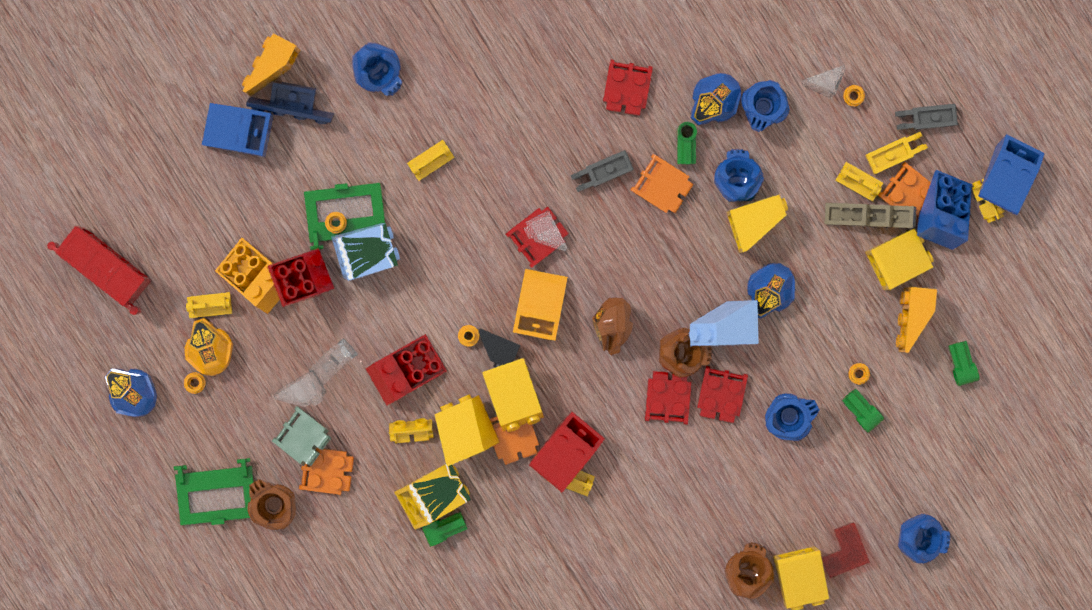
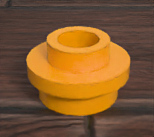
M858 85L847 87L843 93L845 103L851 107L862 104L865 99L864 90ZM851 92L857 94L856 100L850 98Z
M332 212L325 219V226L332 233H340L346 228V217L340 212ZM336 218L340 220L338 227H334L332 221Z
M465 325L458 332V339L464 346H473L479 340V331L472 325ZM468 331L473 334L471 340L465 339L464 335Z
M856 363L848 371L849 379L854 384H864L870 378V370L865 364ZM861 370L863 373L862 377L857 378L855 372Z
M192 372L184 379L185 389L192 394L202 392L206 386L204 376L198 372ZM193 379L199 381L197 387L192 386L191 382Z

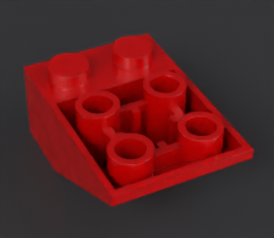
M319 248L267 266L283 307L317 297L335 289Z
M426 334L365 368L386 406L447 372Z
M571 411L554 430L529 463V466L560 492H563L597 451L605 438Z

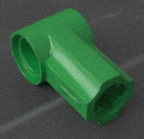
M683 122L676 129L677 164H696L697 128L691 122ZM685 125L692 129V135L689 138H685L681 134V129Z
M967 341L948 345L954 366L953 375L957 386L979 381L978 369L972 361Z
M856 388L842 399V402L855 415L856 421L867 433L884 420L881 413L873 405H870Z
M461 512L440 521L439 519L421 527L429 547L447 540L448 537L468 529Z

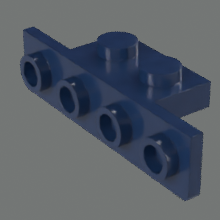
M276 80L273 81L270 100L250 97L246 103V106L251 107L252 110L272 111L274 115L285 116V114L293 115L298 120L313 119L319 124L331 123L335 114L314 109L317 88Z

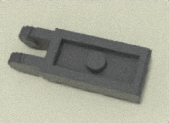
M956 104L912 108V110L895 112V117L900 118L912 115L913 123L896 125L897 130H920L958 125Z
M626 150L587 166L586 169L572 174L571 178L572 180H577L589 174L591 181L576 187L577 192H580L592 186L596 187L634 169Z

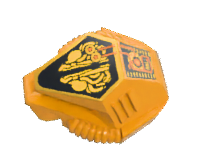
M207 319L196 320L193 323L191 338L187 340L184 348L185 359L203 375L215 376L221 374L228 367L231 360L232 339L224 330L215 328L213 323Z

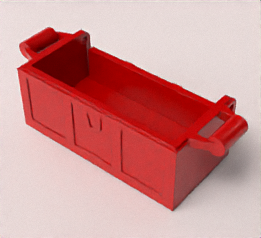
M75 226L60 246L57 242H49L47 244L49 250L56 252L64 261L120 305L126 307L132 315L140 314V307L133 304L151 282V279L88 229Z

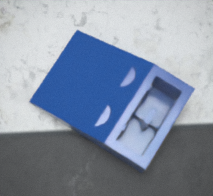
M210 103L202 145L265 158L274 115L257 110Z
M1006 134L994 149L978 196L1018 215L1039 172L1045 153Z
M936 170L918 217L917 236L951 250L967 242L972 184Z

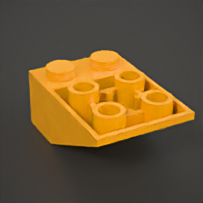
M274 33L271 37L268 36L263 43L262 48H264L261 57L257 56L252 64L254 68L252 74L247 75L242 83L244 87L243 92L251 97L289 71L301 51L295 44Z
M241 238L215 272L254 306L267 314L280 300L267 268L273 262L245 239Z
M525 269L513 328L514 333L556 340L568 277Z
M906 287L904 292L901 291L900 304H903L902 313L898 315V326H901L900 335L897 334L896 347H899L898 352L908 353L934 314L937 289Z

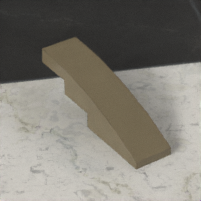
M826 203L825 224L915 228L916 207Z

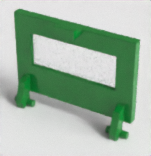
M348 183L337 184L335 188L304 192L310 243L314 242V246H310L311 251L318 248L319 250L324 249L323 245H319V242L332 240V236L385 223L381 183L348 186ZM332 212H340L346 217V228L340 233H332L325 226V219ZM334 219L332 221L333 226L338 227L340 220Z
M250 458L237 459V464L241 463V467L183 473V470L187 469V465L174 466V471L178 470V474H175L180 525L211 522V525L225 524V520L250 518L247 508L248 503L251 501L250 484L254 483L252 466H247V463L251 462Z

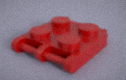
M610 59L603 102H607L606 110L621 113L622 105L626 106V114L640 116L641 109L646 108L653 67L634 66V63L630 62L629 64H623ZM615 66V67L627 68L628 70H623V69H620V68H613V67ZM633 70L647 72V74L642 72H634Z
M549 207L542 211L538 208L505 234L507 237L510 236L517 245L518 252L524 254L530 262L529 266L531 268L564 244L565 240L563 238L569 234L560 222L555 226L551 224L557 218ZM513 233H515L518 236V238L522 241L523 245L520 244V242L513 235ZM526 248L529 250V252L536 260H533L531 258V256L525 250Z
M705 366L697 408H701L699 416L715 419L716 412H720L718 420L734 423L735 416L740 417L748 374L738 375L729 373V370L720 371L710 369V366ZM709 373L722 375L723 378L709 375ZM728 377L741 379L742 382L728 379Z
M653 371V377L648 378L645 421H649V419L663 420L664 423L675 421L688 425L691 382L687 381V377L680 378L672 374V380H668V372ZM650 413L664 414V416L650 415ZM669 415L684 416V418L669 417Z

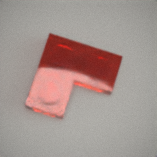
M854 522L833 529L841 550L821 557L829 578L870 563Z

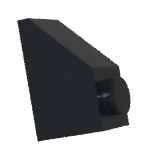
M480 328L479 334L490 361L494 362L493 367L496 368L515 360L520 348L519 344Z

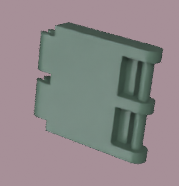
M296 406L294 414L288 422L285 421L283 424L284 428L277 438L274 437L272 439V442L299 464L312 466L320 455L316 448L318 447L323 450L331 437L327 435L329 430L299 406ZM298 414H300V416L298 417V419L295 421V423H294L293 426H292L291 424L293 423V421L295 420V418L298 416ZM289 430L285 437L282 439V441H280L285 432Z

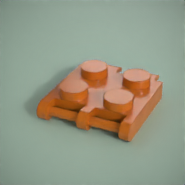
M652 154V160L645 171L642 170L640 173L642 176L630 191L665 213L668 210L676 213L683 202L682 199L677 197L678 194L686 197L694 184L688 181L690 176L655 154ZM657 162L651 174H648L654 163ZM646 177L647 180L639 191L638 189Z
M903 162L900 171L895 177L890 178L888 186L877 196L888 205L915 206L916 222L918 223V217L931 182L909 164ZM907 170L906 174L902 177V179L898 181V179L904 173V171ZM895 185L894 189L890 192V194L888 196H885L888 193V191L892 188V186Z
M497 416L490 418L491 423L499 420ZM500 422L492 424L499 439V443L494 445V449L498 459L503 458L505 465L518 461V452L522 453L523 459L537 454L535 446L539 445L532 425L527 423L521 425L515 431L508 432L507 430H502Z
M316 448L320 455L312 466H308V464L301 466L303 475L302 483L299 485L300 490L339 495L342 494V491H350L352 476L344 475V472H352L354 457L347 456V451L321 450ZM307 471H309L308 484L306 485Z

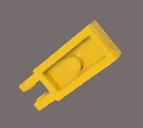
M921 131L866 154L865 157L873 174L914 157V154L927 149V144H922L911 150L908 144L912 140L919 139L922 136Z

